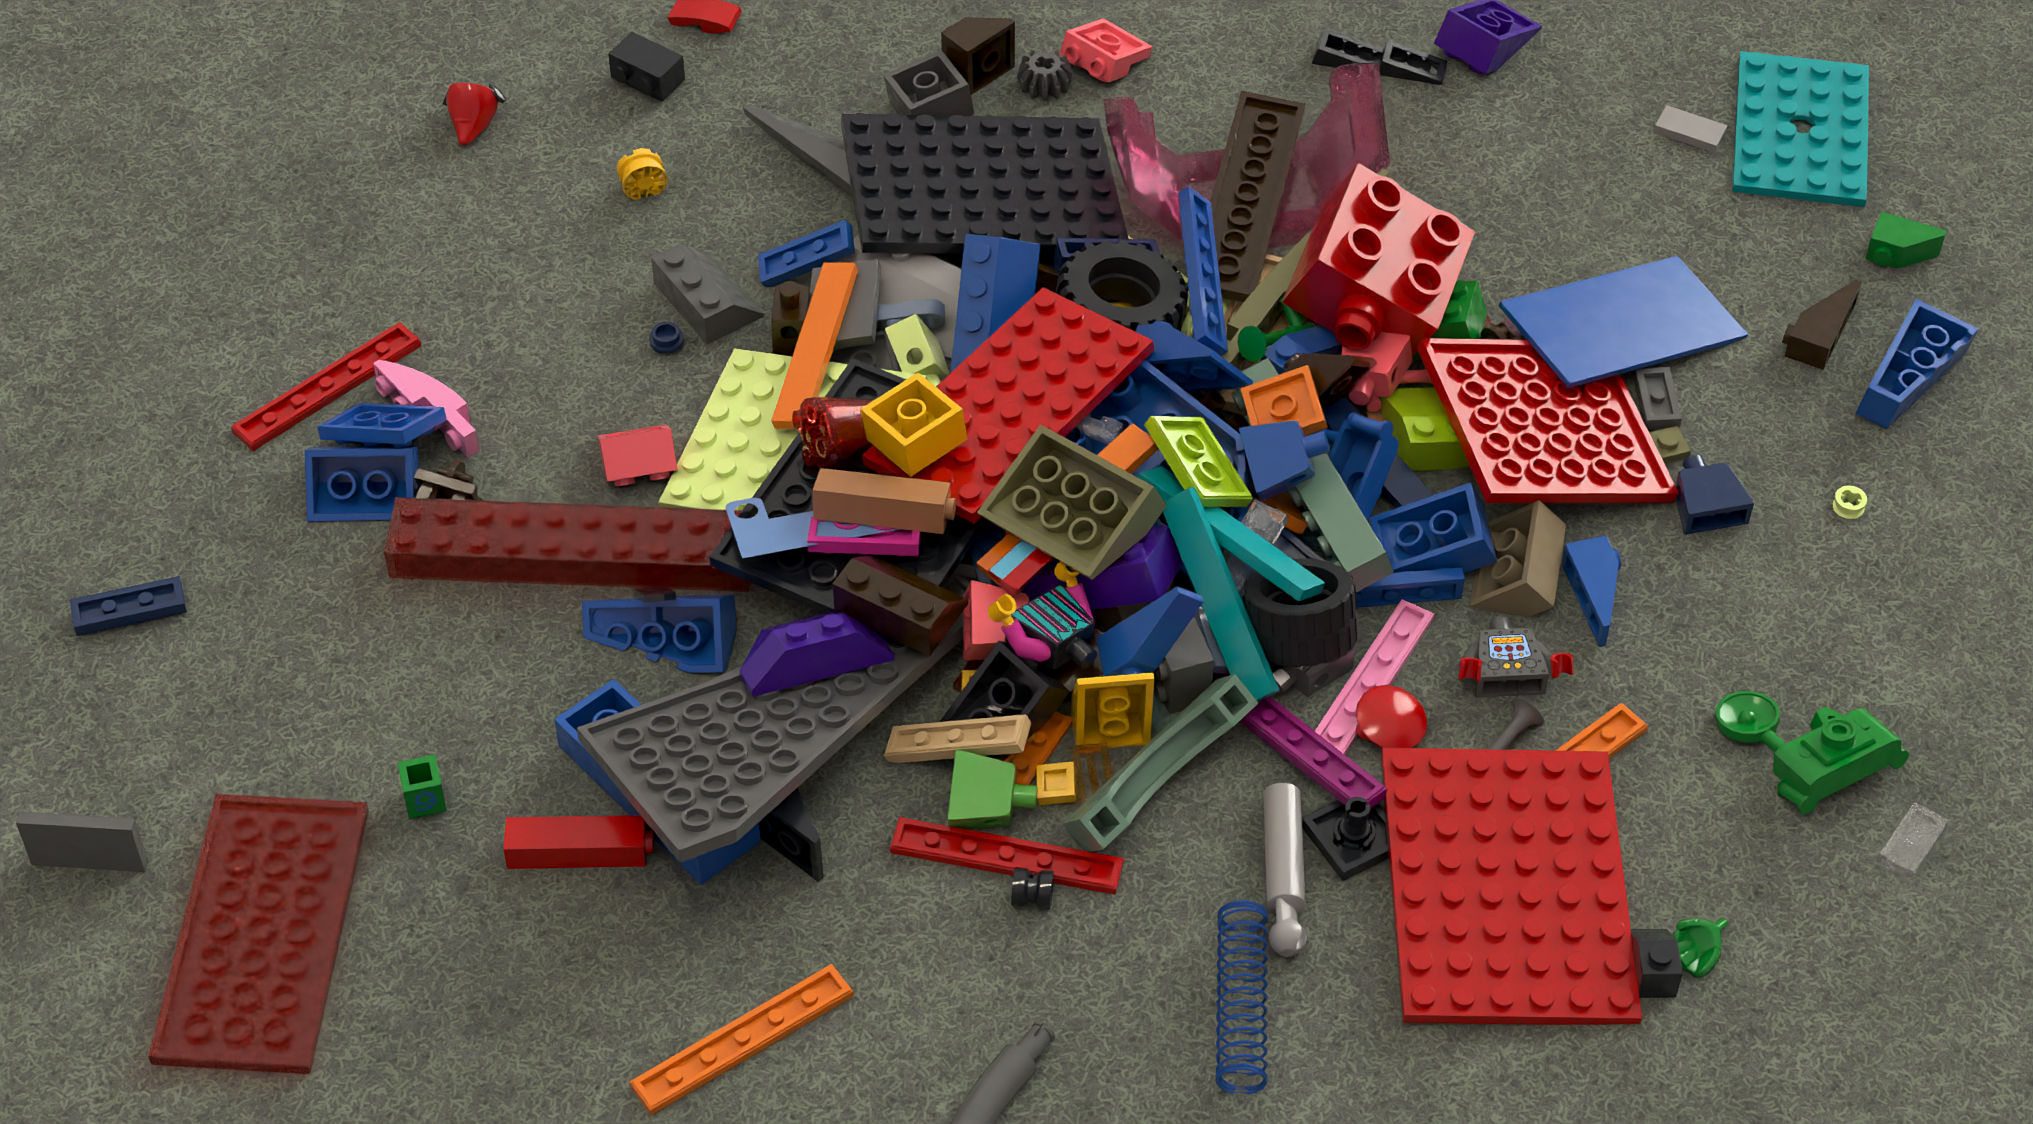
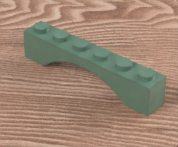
M1236 674L1215 680L1062 824L1085 851L1092 852L1104 849L1130 825L1143 805L1171 776L1205 747L1234 727L1258 702Z

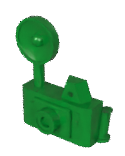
M1738 691L1725 696L1716 707V725L1723 735L1741 743H1757L1762 741L1774 752L1773 773L1781 779L1777 784V794L1779 797L1783 796L1797 805L1798 811L1804 815L1813 811L1819 800L1889 765L1893 769H1898L1909 758V752L1901 749L1902 740L1863 708L1843 715L1828 707H1823L1816 711L1810 723L1812 731L1785 743L1775 734L1780 723L1779 707L1773 699L1765 694L1754 691Z

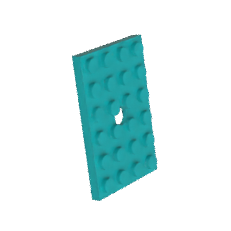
M1740 51L1732 192L1865 207L1867 201L1869 65ZM1794 120H1805L1811 123L1813 127L1809 133L1796 132V127L1791 122Z

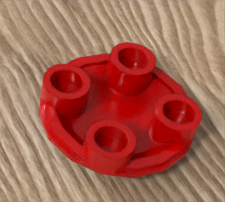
M1391 685L1374 686L1364 692L1357 703L1356 718L1358 723L1356 725V732L1358 736L1363 740L1371 741L1380 748H1413L1421 742L1426 734L1427 718L1423 706L1412 694L1402 688Z

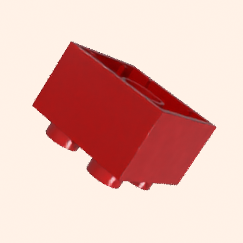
M1358 163L1322 206L1282 303L1334 332L1336 340L1344 347L1352 350L1366 349L1373 340L1379 337L1381 332L1409 335L1413 357L1418 351L1417 346L1421 338H1430L1439 328L1475 231L1462 224L1451 213L1438 210L1405 191L1393 179L1380 176Z

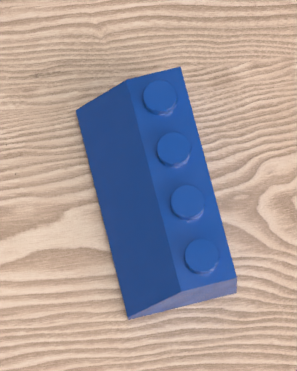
M965 234L950 372L957 368L1035 295L1040 244L1003 237Z

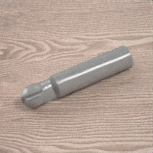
M1276 783L1266 787L1263 791L1267 908L1276 914V923L1271 927L1268 941L1271 948L1280 956L1292 957L1304 949L1307 941L1306 931L1298 923L1297 913L1301 912L1306 905L1301 792L1293 784Z

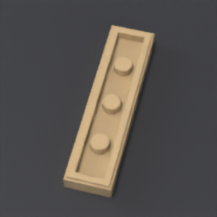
M1025 714L893 726L884 757L888 762L905 763L955 758V750H962L982 756L1023 753L1031 721Z

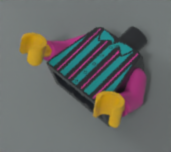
M1061 562L1055 567V575L1059 580L1066 582L1068 587L1065 588L1059 584L1017 610L1015 600L1010 595L1004 594L989 606L988 616L995 622L1003 623L1001 629L1005 634V641L1011 645L1017 656L1037 661L1048 669H1057L1072 659L1082 669H1086L1092 665L1097 657V651L1091 647L1095 622L1083 584L1078 583L1076 578L1080 573L1070 568L1071 572L1068 571L1066 565Z

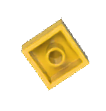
M919 373L914 374L861 408L866 439L910 477L968 440L963 409Z

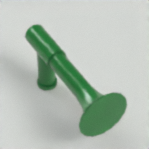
M1282 303L1290 327L1263 334L1258 327L1246 326L1238 335V349L1246 360L1251 362L1259 361L1264 357L1266 348L1273 345L1284 335L1315 327L1314 324L1310 322L1303 323L1299 312Z

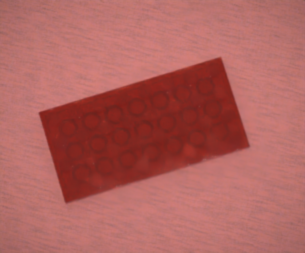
M215 794L148 1055L151 1065L296 1074L311 1073L368 817L367 802Z

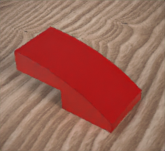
M677 0L667 18L671 25L679 27L699 25L702 31L706 33H725L732 31L742 10L740 6L721 0Z

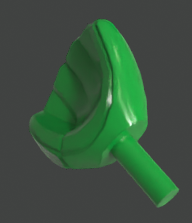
M1690 918L1683 919L1677 923V930L1673 932V936L1678 941L1681 966L1694 977L1699 978L1709 974L1718 963L1722 951L1720 931L1728 925L1726 919L1721 918L1714 923L1706 919Z

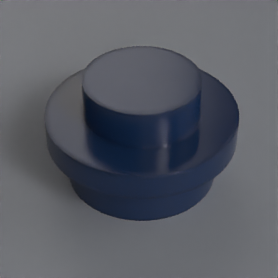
M661 322L652 329L649 342L653 350L667 354L679 350L684 343V337L676 324Z

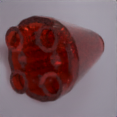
M819 396L805 398L800 405V409L792 413L793 426L797 432H800L803 444L802 457L807 466L816 465L818 468L831 467L871 445L866 439L861 408L874 400Z

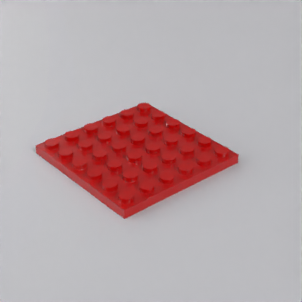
M1421 338L1417 350L1486 503H1534L1538 500L1542 503H1674L1679 492L1620 374L1568 388L1528 340Z

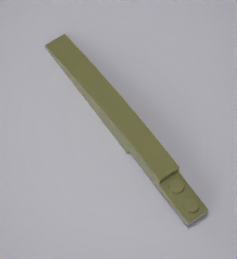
M1382 169L1377 173L1380 176L1389 177V171L1386 169ZM1312 230L1271 270L1227 323L1226 338L1228 352L1222 355V357L1238 370H1241L1247 362L1238 349L1237 341L1240 331L1244 327L1252 325L1258 327L1263 334H1266L1281 315L1286 316L1279 299L1283 298L1286 294ZM1226 389L1217 391L1222 395Z

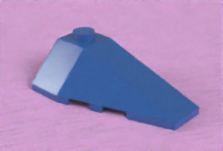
M735 594L676 596V600L643 602L638 598L582 601L583 634L586 639L622 651L633 647L647 652L646 659L658 662L660 657L678 662L677 669L688 673L726 671L737 631Z

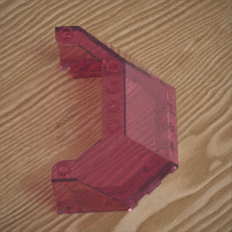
M1379 63L1341 65L1332 71L1329 78L1331 101L1305 136L1297 139L1268 248L1297 244L1311 231L1322 206L1358 163L1376 174L1382 169H1386L1390 164ZM1134 97L1103 99L1107 132L1129 201L1183 241L1178 193L1189 186L1210 202L1225 149L1176 155L1156 140L1153 112H1139L1138 106L1134 102Z

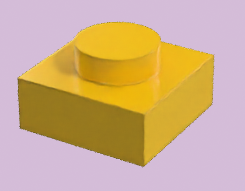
M1074 761L1036 765L1037 800L1039 805L1077 802L1076 767Z

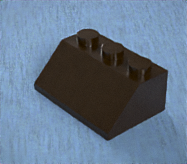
M874 555L852 558L832 583L834 611L845 613L860 623L929 656L969 604L968 599Z

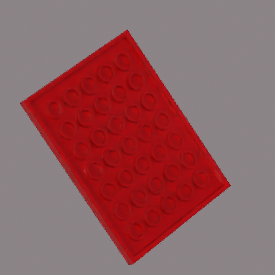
M1382 748L1380 760L1382 783L1387 787L1384 807L1402 1022L1524 1025L1640 1024L1642 1013L1608 751Z

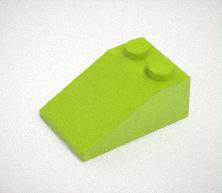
M1434 387L1396 388L1391 396L1387 398L1379 397L1382 404L1381 412L1383 418L1392 422V436L1399 440L1396 454L1412 471L1450 470L1469 466Z

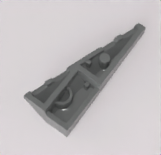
M752 104L743 107L745 115L811 168L815 166L853 197L842 138Z

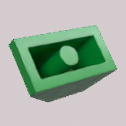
M1881 211L1871 236L1865 259L1874 261L1880 266H1890L1898 269L1938 257L1947 230Z

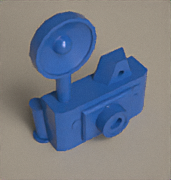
M1351 413L1347 421H1343L1339 432L1323 429L1314 432V434L1324 431L1328 443L1333 445L1329 459L1368 522L1396 456L1399 440L1392 436L1393 424L1391 421L1384 420L1379 422L1356 413Z

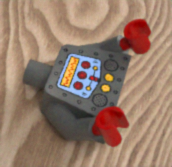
M1506 616L1493 618L1489 623L1490 629L1479 632L1478 643L1469 645L1458 664V680L1463 681V678L1475 679L1476 698L1546 694L1549 673H1551L1552 678H1558L1561 673L1574 675L1573 656L1571 654H1553L1541 641L1536 640L1531 629L1512 628L1511 619Z

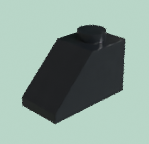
M1631 929L1639 997H1676L1683 975L1677 939L1667 929Z

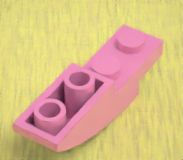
M383 360L373 363L376 374L374 384L383 397L389 395L393 399L394 405L444 407L447 420L434 427V430L440 429L444 433L445 440L450 448L454 451L460 449L467 458L479 451L476 430L470 425L467 402L456 392L440 381L413 368Z

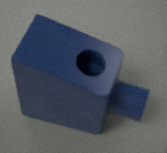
M1692 455L1685 459L1683 462L1684 469L1678 472L1675 485L1679 492L1676 502L1684 535L1749 524L1754 502L1729 465L1725 463L1706 465L1703 457L1700 455Z

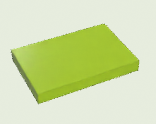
M1150 416L1144 426L1183 489L1195 488L1203 507H1247L1253 500L1248 488L1203 417Z

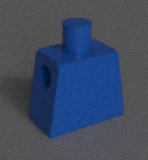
M1293 420L1239 428L1255 490L1262 501L1312 478L1315 472L1311 458L1330 452L1329 443L1324 431L1305 437L1298 421Z

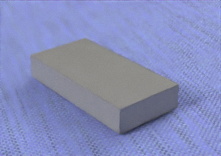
M1666 105L1655 125L1654 133L1716 153L1727 132L1728 125Z

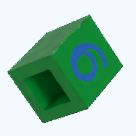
M436 755L397 762L409 819L447 811Z

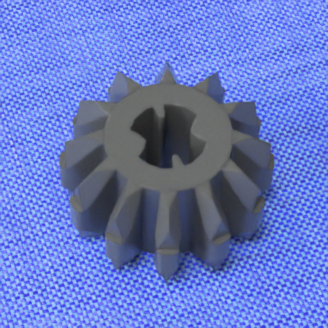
M1045 48L1042 52L1038 53L1032 50L1029 56H1022V61L1017 70V79L1022 88V93L1029 92L1032 99L1037 97L1038 94L1042 95L1044 101H1046L1050 94L1058 99L1060 92L1067 93L1070 80H1072L1071 65H1069L1067 56H1059L1058 50L1047 52Z

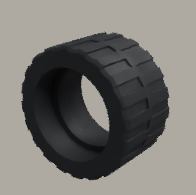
M1311 558L1293 559L1325 582L1320 594L1301 601L1295 600L1257 571L1252 574L1251 578L1247 579L1245 583L1244 604L1268 662L1291 667L1317 666L1318 664H1326L1344 656L1347 651H1350L1355 646V642L1358 640L1356 587L1353 576L1346 569L1329 561Z

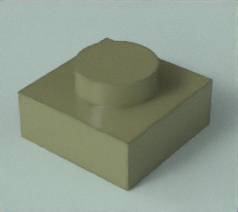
M1677 426L1649 432L1664 464L1690 457L1691 450Z

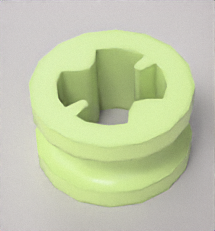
M1843 486L1835 493L1833 509L1843 518L1856 519L1864 513L1867 496L1860 488Z

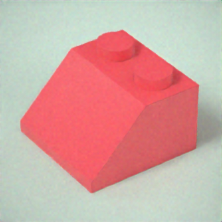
M667 424L597 436L607 482L614 481L615 486L636 483L635 477L649 475L650 480L671 477L670 471L678 470L671 428Z

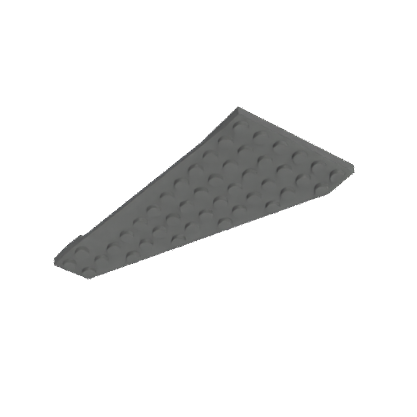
M952 574L943 588L963 597L970 582L961 575ZM963 612L930 656L906 644L902 647L885 640L894 653L893 661L752 697L740 677L741 667H738L694 687L577 727L578 740L680 863L694 859L740 840L963 639Z

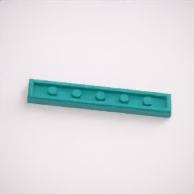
M1162 466L1140 472L1138 475L1139 479L1154 486L1164 501L1184 491L1177 477ZM1203 507L1218 544L1297 601L1321 593L1325 584L1321 579L1220 507Z
M1188 488L1164 501L1167 506L1163 510V514L1195 591L1203 597L1204 603L1202 608L1230 675L1236 674L1256 701L1259 702L1280 690L1195 488Z

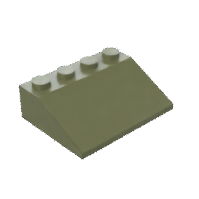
M1040 424L977 513L984 519L1093 580L1147 535L1167 505L1154 486Z

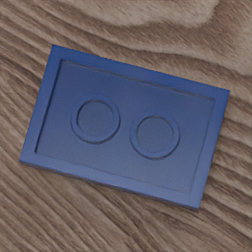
M359 403L322 423L317 428L320 440H335V443L338 445L352 442H363L364 446L391 443L392 447L401 448L411 445L413 439L418 436L432 433L434 427L447 419L444 407Z

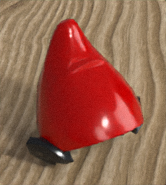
M464 82L454 83L449 86L442 104L448 108L457 133L459 145L466 146L473 142L491 123L499 102L504 103L506 101V97L496 86L489 84L488 88L479 84Z

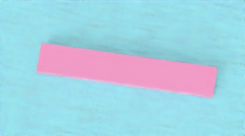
M1401 599L1316 728L1315 732L1346 755L1358 736L1356 732V725L1358 723L1356 709L1363 693L1374 686L1391 685L1432 623L1434 613Z

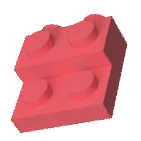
M1103 18L1066 31L1060 54L1067 56L1069 63L1087 69L1091 76L1103 82H1112L1128 76L1131 64L1149 58L1153 46Z

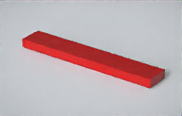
M399 322L231 426L232 433L253 452L375 376L374 362L383 360L395 363L421 347V340Z
M903 817L898 819L890 846V853L1011 876L1014 875L1015 867L1027 868L1033 875L1041 870L1054 871V884L1114 895L1117 892L1124 858Z

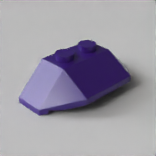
M829 612L762 629L740 669V677L752 697L893 661L894 653L883 637L874 630L845 613Z

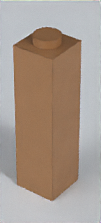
M820 468L813 487V516L815 520L944 534L948 520H954L956 513V498H951L949 482Z

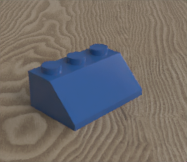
M392 446L311 447L306 449L307 521L414 520L416 511L414 497L418 488L414 476L419 468L418 446L394 448Z

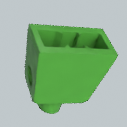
M955 750L948 811L949 826L963 829L1011 826L1014 807L1036 808L1037 786L1016 784V765L962 750Z

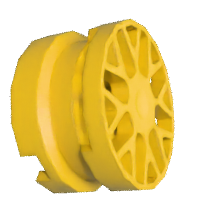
M640 148L633 150L634 154L628 157L624 155L619 160L616 168L619 180L622 182L623 191L629 198L634 200L641 199L643 194L646 198L649 193L655 196L665 189L668 182L667 174L663 169L662 160L657 152L654 154L650 149Z

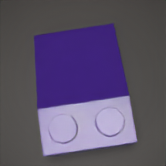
M1478 0L1449 9L1434 44L1442 48V52L1448 57L1461 59L1468 63V67L1472 71L1479 74H1487L1498 70L1541 30L1542 26L1497 0Z

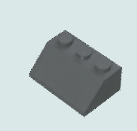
M678 244L651 257L654 284L706 344L718 340L765 316L763 311L711 253Z

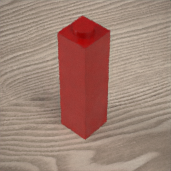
M641 815L506 817L503 850L507 869L646 867L647 853H654L653 830H647L646 821Z

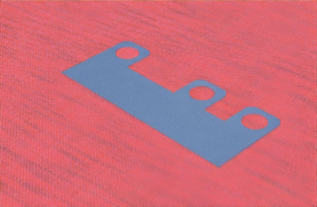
M759 498L733 501L726 505V511L742 558L818 545L807 543L811 517H814L813 511L769 519L764 503ZM742 504H752L758 508V513L748 519L737 517L734 511L736 507ZM824 521L818 523L816 536L855 538L888 531L876 530L868 525H859L857 528L844 530L836 527L833 521ZM838 522V523H840V524H842V525H846V526H848V525H853V524H851V523Z

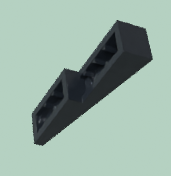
M1323 28L1316 45L1312 64L1441 85L1447 60L1387 40L1385 47L1381 48ZM1431 66L1437 70L1436 75L1430 73Z

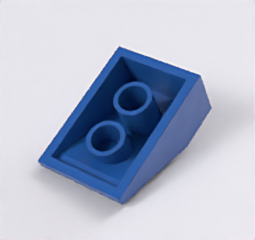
M1155 321L1153 324L1137 326L1136 332L1153 340L1154 351L1145 360L1184 391L1199 392L1211 391L1213 389H1236L1253 384V380L1214 350L1173 328L1171 324Z
M1471 482L1370 517L1372 530L1386 551L1394 573L1462 567L1463 573L1497 562L1485 506Z

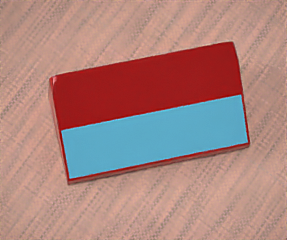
M1021 540L988 570V573L1014 598L1055 559Z

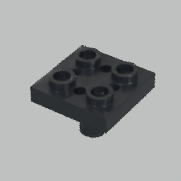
M1362 797L1350 798L1346 805L1336 800L1302 817L1303 830L1342 881L1389 859L1385 810L1379 803L1370 809V804L1366 805L1367 800ZM1333 842H1336L1337 844H1339L1340 842H1342L1343 845H1341V846H1336V845L1333 844ZM1363 847L1364 850L1368 848L1369 851L1363 852L1360 848Z

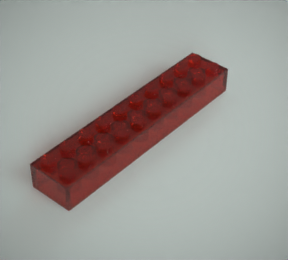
M395 497L384 550L389 578L633 588L668 587L670 589L749 592L750 582L710 566L709 556L731 527L727 511L719 509ZM735 510V515L738 517L743 510Z

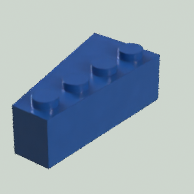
M1915 299L1872 379L1856 414L1888 428L1966 354L1979 329Z

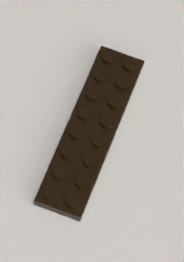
M1241 91L1210 201L1221 295L1224 299L1244 303L1259 285L1306 103Z

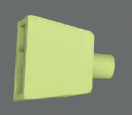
M917 314L885 328L902 372L927 375L928 381L935 387L950 374L938 338Z

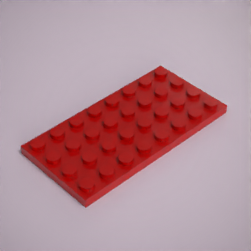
M1042 288L936 386V388L963 409L968 440L911 477L874 445L862 455L864 466L886 476L949 482L951 498H956L955 514L975 524L981 518L977 513L1039 425L1041 424L1065 437L1154 351L1153 340L1048 289Z

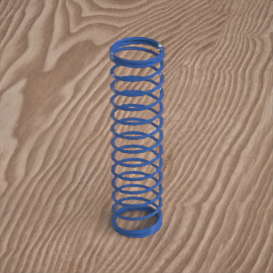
M1236 900L1223 905L1217 912V926L1219 930L1217 935L1219 943L1217 948V955L1219 956L1217 961V968L1219 970L1217 973V982L1219 983L1217 995L1219 998L1216 1003L1219 1011L1216 1014V1018L1219 1024L1216 1027L1218 1036L1216 1041V1048L1218 1049L1216 1062L1218 1066L1216 1067L1215 1079L1220 1089L1233 1094L1238 1093L1233 1091L1238 1089L1235 1088L1238 1086L1225 1081L1221 1077L1226 1072L1242 1073L1234 1070L1252 1071L1242 1073L1249 1076L1260 1074L1263 1077V1081L1260 1084L1239 1086L1243 1087L1240 1088L1242 1090H1248V1092L1239 1093L1253 1094L1264 1089L1268 1083L1265 1072L1268 1065L1263 1059L1268 1053L1267 1048L1263 1045L1268 1040L1267 1034L1263 1032L1268 1026L1267 1021L1263 1018L1268 1013L1267 1007L1263 1005L1268 1000L1267 994L1264 992L1268 986L1267 981L1264 979L1268 973L1267 968L1264 966L1268 960L1267 955L1264 953L1268 947L1267 941L1264 940L1268 934L1267 928L1264 927L1268 921V914L1266 909L1256 902ZM1234 907H1245V908H1236V909L1231 910V911H1228L1227 913H1225L1224 915H1222L1224 911H1226V910H1228V909H1230V908H1234ZM1239 911H1253L1263 916L1260 922L1244 920L1229 924L1224 921L1227 915ZM1238 924H1253L1249 926H1236ZM1236 927H1245L1250 929H1242L1243 931L1251 932L1262 928L1264 934L1262 937L1247 933L1228 936L1224 933V930L1237 931L1239 929H1235ZM1221 935H1223L1224 937H1226V939H1225L1224 941H1222V942H1221ZM1238 937H1253L1257 939L1240 941L1255 943L1261 940L1264 943V947L1261 950L1247 946L1228 949L1224 946V943L1228 940L1239 941L1235 939ZM1221 948H1223L1224 950H1226V952L1223 953L1222 955H1221ZM1252 950L1256 952L1240 954L1254 956L1261 953L1264 960L1261 963L1254 960H1237L1230 963L1223 957L1228 953L1238 954L1235 951ZM1221 961H1223L1224 963H1226V965H1225L1224 967H1222V968H1221ZM1251 963L1256 965L1240 967L1254 969L1261 966L1264 973L1261 976L1252 973H1239L1230 976L1223 970L1229 966L1238 967L1235 964ZM1221 974L1227 978L1221 981ZM1249 976L1255 978L1240 980L1255 982L1261 979L1264 986L1262 989L1250 986L1229 989L1223 983L1229 979L1238 980L1235 977ZM1221 987L1227 990L1223 994H1221ZM1245 989H1246V990H1255V991H1253V992H1237L1236 990H1245ZM1230 992L1248 995L1261 993L1264 999L1262 1002L1246 999L1229 1002L1223 996ZM1221 1000H1222L1223 1002L1227 1003V1004L1224 1005L1222 1008H1221V1004H1220V1001H1221ZM1239 1003H1252V1004H1254V1005L1244 1006V1005H1237V1004H1239ZM1228 1006H1242L1249 1009L1261 1006L1264 1013L1261 1016L1252 1013H1239L1230 1016L1223 1010ZM1221 1014L1226 1016V1018L1222 1021L1220 1019ZM1247 1016L1255 1018L1241 1020L1252 1022L1260 1019L1263 1021L1264 1026L1261 1029L1247 1026L1229 1029L1223 1023L1229 1019L1234 1020L1239 1019L1236 1017ZM1221 1027L1227 1030L1223 1034H1220ZM1239 1030H1252L1251 1032L1240 1033L1248 1035L1261 1033L1264 1039L1260 1043L1251 1040L1229 1042L1223 1036L1228 1033H1237ZM1220 1041L1226 1043L1222 1048H1220ZM1244 1043H1246V1044H1254V1045L1243 1046V1045H1237V1044H1244ZM1229 1046H1242L1249 1049L1260 1046L1263 1048L1264 1053L1261 1056L1254 1054L1229 1056L1223 1050ZM1220 1054L1224 1055L1227 1058L1223 1061H1220ZM1249 1057L1251 1059L1240 1060L1248 1062L1261 1060L1264 1067L1260 1068L1248 1063H1234L1224 1066L1223 1063L1228 1060Z

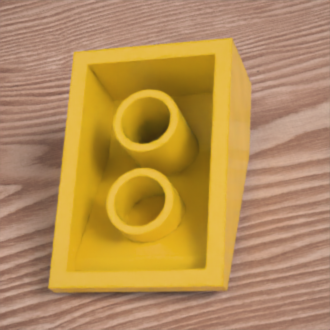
M1142 673L1077 679L1071 695V718L1076 751L1147 745L1151 741L1154 674Z

